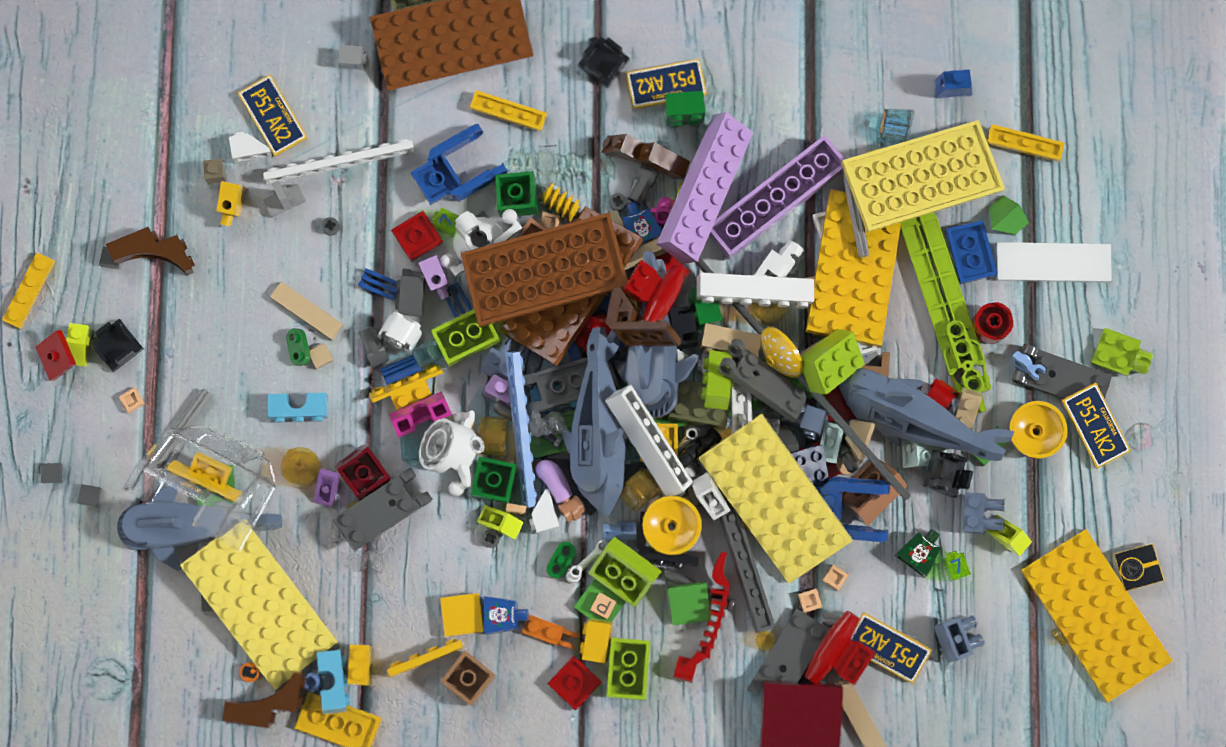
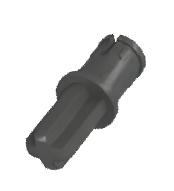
M842 438L838 458L843 462L848 472L854 473L858 470V465L853 458L852 451L849 450L845 440Z

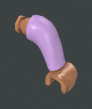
M537 460L533 464V471L547 485L556 503H560L558 508L562 516L568 522L581 518L585 507L576 495L572 496L570 486L561 468L550 460Z

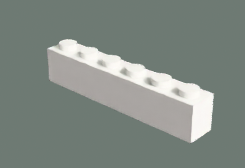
M700 273L697 276L696 300H702L703 303L721 301L722 304L740 302V305L759 303V306L778 304V307L782 308L796 305L797 308L804 309L814 302V279Z
M632 385L615 391L605 401L665 496H674L684 492L693 481Z

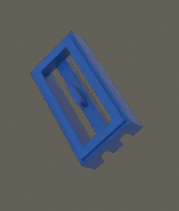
M365 268L358 286L394 301L398 292L397 281ZM368 275H371V276L376 277V278H378V279H380V280H383V281H385V282H387V283H390V284H392V285H395V288L390 287V286H388V285H386V284H383V283H381V282H378V281H376V280H374V279H371V278H369V277H367V276H368ZM365 281L370 282L393 293L392 295H390L364 283Z
M459 282L448 286V289L463 315L465 311L454 288L457 287L468 311H471L472 308ZM445 298L454 317H459L450 298Z
M416 354L380 370L388 385L419 372L422 368Z

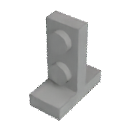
M279 181L272 183L276 194L263 199L272 218L306 202L298 184L286 188L285 184L281 186Z

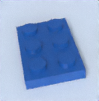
M983 220L945 230L960 284L998 275Z

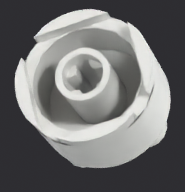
M393 312L392 315L387 317L377 336L380 340L383 337L386 340L384 344L403 354L406 350L410 355L422 335L421 325L413 320L409 322L400 313Z

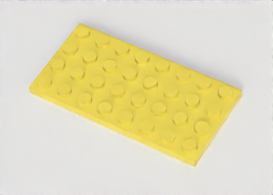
M979 120L848 158L841 162L867 233L1005 190Z
M762 413L698 457L788 583H791L853 541Z
M244 518L180 565L274 690L288 681L295 671H301L317 659V652H325L338 643Z

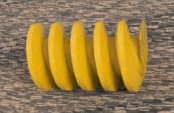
M554 183L550 184L541 196L540 201L543 200L544 206L550 203L549 209L553 210L556 208V213L562 212L563 218L569 215L568 221L572 222L581 210L582 205L579 206L580 199L573 202V195L566 198L567 191L560 194L561 187L554 190Z

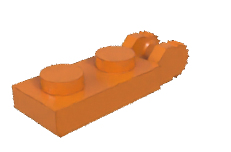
M529 615V620L525 621L521 632L553 645H560L572 650L575 646L572 643L561 641V637L563 634L569 635L572 638H578L579 636L578 633L567 630L565 627Z

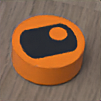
M245 663L240 668V677L246 682H254L260 676V670L254 663Z

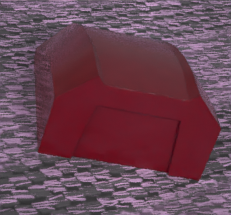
M366 444L359 446L334 466L359 501L387 484L391 479Z

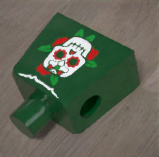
M930 529L926 536L918 532L894 556L925 578L941 548L934 544L940 537V534L933 529Z

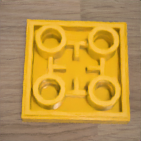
M479 593L440 598L445 637L484 632Z

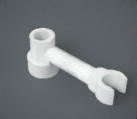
M691 426L686 430V436L678 444V455L691 441L694 442L697 438L701 437L702 432L700 428ZM690 431H695V437L690 436Z
M602 540L596 544L595 549L582 562L567 570L565 578L569 583L575 584L579 582L582 577V571L603 552V550L599 549Z

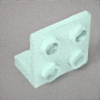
M901 438L903 469L921 466L928 467L932 450L947 453V448L917 443Z

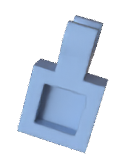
M1017 351L1012 356V365L1021 372L1029 374L1032 379L1039 380V375L1035 373L1036 371L1045 373V367L1040 364L1033 365L1028 355Z
M617 521V525L604 524V540H611L615 536H617L618 540H637V522Z

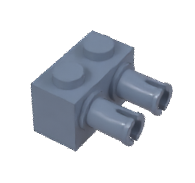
M503 337L497 349H490L482 362L480 371L490 377L495 374L508 381L505 352H509L514 342L511 339L507 341L508 337ZM520 346L518 352H520L524 364L531 352L527 348L524 352L525 347ZM522 365V367H521L522 374H523L524 368H525L524 365Z
M807 405L806 411L800 413L794 423L785 417L783 420H785V424L801 428L806 439L816 441V439L821 440L824 423L828 422V416L825 410Z
M965 492L963 532L965 534L984 535L986 529L1003 531L1004 526L996 524H1004V518H986L985 513L987 510L1004 512L1005 499H988L985 493Z
M973 615L962 620L959 617L933 626L947 663L973 655L972 649L985 644L984 640L976 642L983 638L981 634L970 638L966 636L965 631L977 627V622L969 624V622L976 620Z

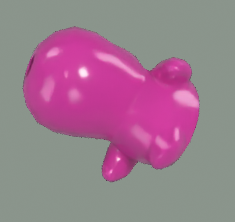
M662 197L658 201L657 207L650 210L651 213H655V220L659 226L666 223L675 200L670 197Z

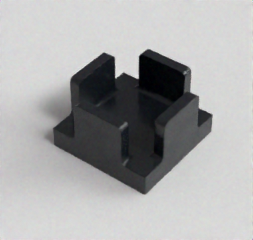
M600 36L597 40L594 39L584 51L583 58L578 63V67L608 88L630 61V57L624 54L623 48L608 37L605 40Z
M691 305L679 308L674 306L669 310L673 330L681 338L680 346H676L680 351L685 348L698 346V339H694V332L697 331L694 314L691 313Z
M120 318L113 324L107 322L94 333L96 337L89 342L112 372L117 371L144 349Z
M932 450L923 487L951 498H957L959 496V489L968 490L971 484L973 471L964 470L968 458L955 453Z

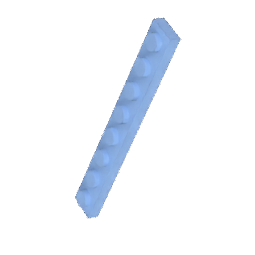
M510 351L505 352L521 505L533 507L536 506L537 493L533 484L535 474L531 465L533 455L529 446L531 436L527 427L529 417L526 413L525 405L527 404V398L523 389L525 378L521 370L523 359L520 352Z

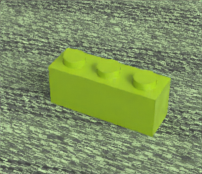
M709 350L708 358H704L703 369L707 370L703 373L702 384H706V386L702 388L701 399H705V408L728 410L731 379L721 374L718 366L723 358L732 359V355L729 352Z

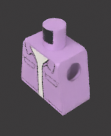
M435 255L419 262V266L430 290H437L440 300L451 296L447 285L452 284L447 269L442 267L440 263L441 255ZM438 275H439L440 278H441V282H440V283H437V282H436V277H437Z
M494 374L481 394L495 402L500 401L511 408L509 383Z

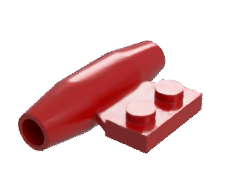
M641 260L622 291L636 301L647 303L641 320L648 322L663 320L680 293L686 270L680 265H673L660 278L657 270Z
M846 610L830 628L812 657L805 674L807 679L814 683H819L834 667L840 677L852 685H856L876 654L875 651L863 643L851 641L860 620L858 616Z

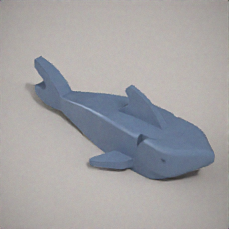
M597 327L592 329L588 339V363L575 409L572 432L567 428H562L561 434L567 451L570 454L572 478L578 485L579 491L602 515L609 516L623 489L625 452L630 439L605 401L616 391L608 360L617 351L621 340L612 330L606 338L605 328Z
M858 368L850 377L838 385L846 404L854 416L860 421L875 424L874 428L878 429L897 446H900V438L927 445L968 451L985 460L1002 461L1006 450L995 443L1010 442L1015 432L1006 429H990L975 434L943 406L919 391L918 389H921L923 386L921 380L893 379L868 369Z

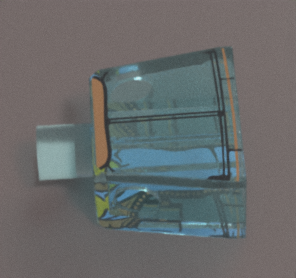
M884 109L881 118L870 116L868 127L879 129L877 139L889 144L896 145L909 141L915 110Z

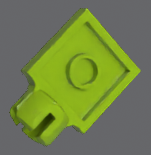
M1104 328L1091 364L1128 377L1131 371L1146 374L1153 360V354L1140 348L1141 340Z

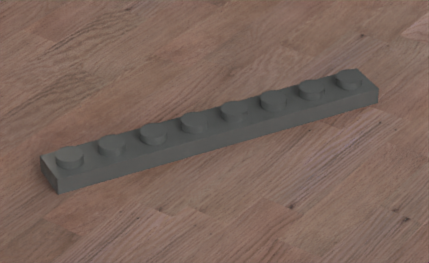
M718 487L730 509L728 513L722 515L719 519L755 633L776 628L742 519Z

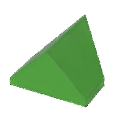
M1004 195L989 207L991 228L993 230L1010 233L1015 236L1029 223L1020 205Z

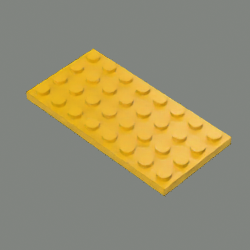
M830 189L828 194L814 278V302L809 308L806 332L827 337L837 329L853 331L857 343L881 348L901 223L868 233L865 229L869 255L868 257L860 258L858 256L846 192Z
M1087 529L1020 570L1058 629L1067 639V643L1106 703L1173 661L1129 593L1125 592L1123 584Z

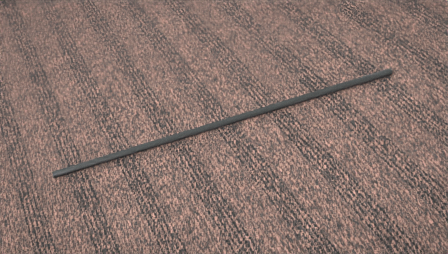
M649 199L643 202L649 210L655 207ZM699 257L698 262H695L704 273H714L701 257ZM733 302L734 308L757 334L761 335L764 330L743 305H740V302ZM802 373L797 377L801 384L905 501L908 500L911 495L822 394L810 392L804 374Z

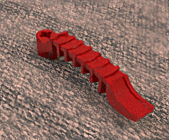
M727 552L720 553L712 571L713 581L718 585L724 586V589L710 588V594L720 595L722 599H711V605L720 607L719 611L710 610V616L717 618L716 621H707V626L714 627L712 632L704 630L703 636L710 638L709 642L700 640L699 646L702 649L701 651L696 650L691 658L678 656L673 675L674 679L692 683L697 664L711 657L710 652L714 649L715 639L717 640L718 629L721 628V620L724 618V609L727 607V597L730 594V583L724 575Z

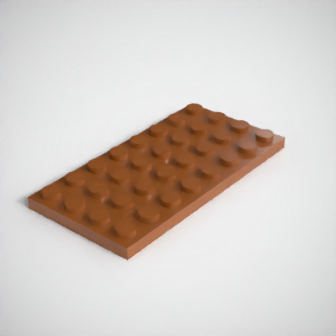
M438 0L369 17L388 91L534 56L521 0Z
M585 206L574 222L601 214ZM612 221L625 268L644 239ZM607 293L506 320L499 331L557 366Z
M610 212L460 253L479 327L612 292L613 287L624 289L628 282Z

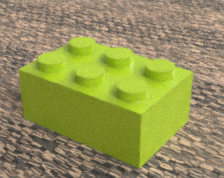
M475 309L431 330L449 368L500 343V338L492 324L479 327Z
M842 329L835 330L801 356L804 367L803 373L810 392L825 395L850 377L856 369L865 365L854 332Z
M614 537L605 547L588 574L636 608L662 571Z
M611 637L606 698L646 701L651 641Z

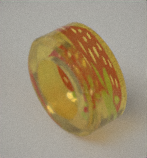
M1058 627L1051 631L1061 646L1064 647L1069 643Z

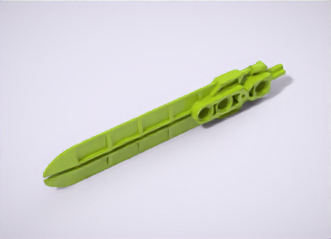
M934 212L919 217L920 222H917L916 218L901 222L902 234L942 352L947 373L954 383L953 387L957 392L961 393L962 387L970 389L968 382L973 381L977 385V389L974 391L981 392L982 395L991 389L990 378L986 372L985 358L974 331L937 216ZM919 226L922 227L928 249H926ZM928 253L931 254L937 272L936 276L934 274ZM938 279H939V282H940V285H941V288H942V291H943V294H944V297H945L946 302L943 301V298H942V295H941V292H940V289H939V286H938V283H937V280H938ZM946 306H948V309H949V312H950V315H951V318H952V321H951V322H950V319H949V316H948V313H947V310H946ZM950 328H957L959 335H953L950 332ZM956 346H963L965 353L957 352ZM975 365L982 367L983 376H981L979 371L973 369ZM957 371L962 373L959 380L960 383H957L953 375ZM983 397L977 414L987 411Z

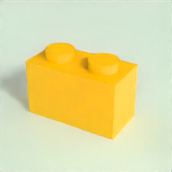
M590 618L588 623H584L583 635L586 636L585 642H582L580 647V654H583L582 660L600 663L608 661L613 622Z
M350 645L348 685H370L372 649L370 645Z

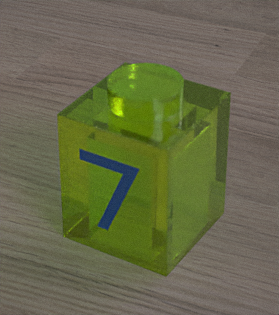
M441 207L439 212L436 211L431 220L433 221L432 224L435 229L454 238L456 233L455 220L459 216Z
M957 551L946 554L947 558L943 559V563L950 582L971 575L964 552L958 554Z

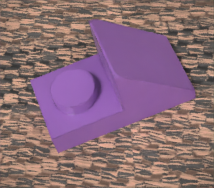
M320 469L314 497L315 503L333 507L341 482L339 473Z

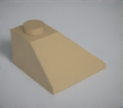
M850 420L848 425L868 447L875 424ZM843 431L845 443L849 450L852 451L853 458L859 466L863 462L865 455Z

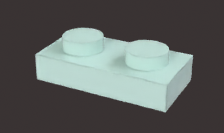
M829 422L824 423L820 445L823 444L826 462L837 464L843 430L838 424Z

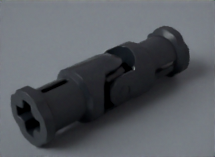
M710 428L703 437L697 438L681 452V455L677 457L684 469L699 460L698 457L711 449L714 444H718L722 440L720 433L716 429Z

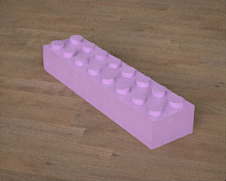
M727 112L712 116L656 243L684 264L698 262L753 135L749 128Z
M825 135L720 215L715 220L709 237L726 258L731 260L840 175L843 171L841 162L845 160L844 157Z

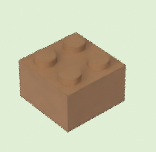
M465 650L442 678L441 682L470 706H473L495 679L496 675Z

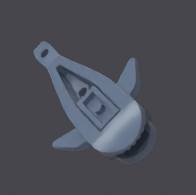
M651 251L643 252V261L657 270L658 275L662 278L666 274L664 261L662 259L656 260L654 253ZM643 302V305H642V308H641V311H640V314H641L642 316H643V313H644V310H645V307H646V304H647V303H645V302ZM668 312L663 320L667 321L672 327L670 313ZM676 346L629 347L626 363L615 360L613 364L622 380L628 386L632 385L651 417L659 418L671 412L676 406L679 383L687 379L699 357L694 354L678 362Z
M175 481L159 491L154 496L153 501L128 507L120 515L117 523L119 538L126 546L135 550H153L158 560L180 571L182 569L173 548L214 540L242 518L247 521L253 531L282 528L281 514L246 515L200 505L174 502L181 485L179 481Z

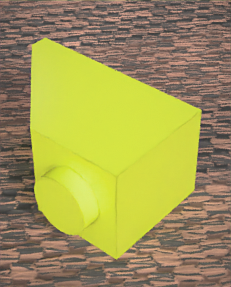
M69 323L66 341L76 362L75 366L86 367L90 349L89 342L92 338L93 329L88 325Z
M484 505L477 520V523L514 540L524 523L506 512Z
M996 515V516L994 517V518H997V519H1002V517H1000V516H998V515ZM1005 519L1004 524H996L1003 525V531L986 529V532L1006 549L1018 556H1021L1032 543L1021 528Z

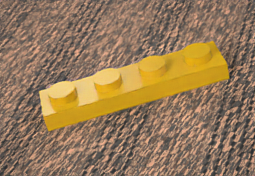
M478 90L475 91L470 105L471 110L539 132L542 131L547 117L546 112Z
M991 124L987 137V143L990 145L1057 162L1061 161L1065 142Z
M36 253L2 321L19 329L22 328L55 264L53 259Z
M455 638L445 642L446 646L438 648V646L427 649L428 653L424 655L414 654L408 657L409 661L402 663L401 660L390 664L391 668L387 669L389 676L392 678L464 649L462 641H457Z

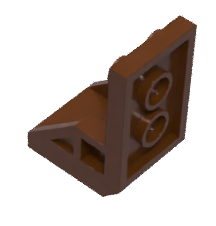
M613 287L606 323L626 347L680 346L681 338L667 321L657 320L648 322L641 320L642 315L620 287Z

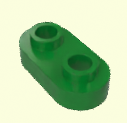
M292 328L286 335L291 362L296 366H305L310 361L306 334L302 329Z
M562 542L558 545L547 564V573L550 577L559 579L565 575L576 554L573 544ZM568 549L570 553L565 556L562 554V551ZM559 566L560 571L555 573L553 567Z

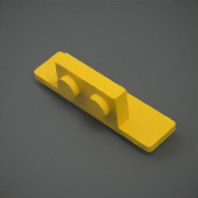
M431 364L425 370L390 383L388 386L377 387L369 393L370 399L374 403L391 396L396 410H399L432 396L426 380L442 374V368L440 364Z
M195 453L190 467L176 460L167 466V470L171 471L172 474L182 476L192 484L201 485L209 492L218 493L228 501L236 502L242 497L243 492L227 485L232 467L205 454Z

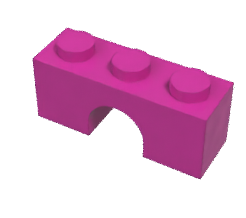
M442 391L389 414L398 438L416 431V426L426 420H433L435 422L438 419L452 415Z

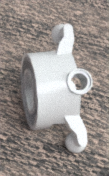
M507 209L503 212V221L507 224H512V227L506 232H503L502 228L494 220L485 217H475L469 211L461 214L455 220L456 233L453 238L454 252L461 264L456 267L454 256L445 254L440 260L442 267L450 269L455 277L465 272L460 253L478 248L470 241V237L476 232L487 236L488 245L510 240L516 233L522 230L521 225L517 221V213L512 209Z
M473 410L466 413L462 411L457 412L453 418L454 422L445 418L438 419L425 432L420 444L419 460L423 468L437 474L445 472L450 467L458 471L461 482L453 481L449 486V491L453 496H460L464 489L471 485L469 467L475 455L484 450L483 440L476 436L473 429H471L475 419Z

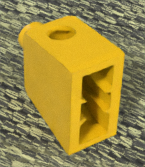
M221 181L216 212L222 213L221 225L231 227L233 216H240L246 187Z

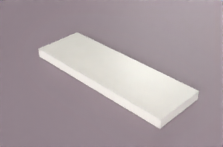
M997 242V281L1110 283L1112 281L1111 244Z

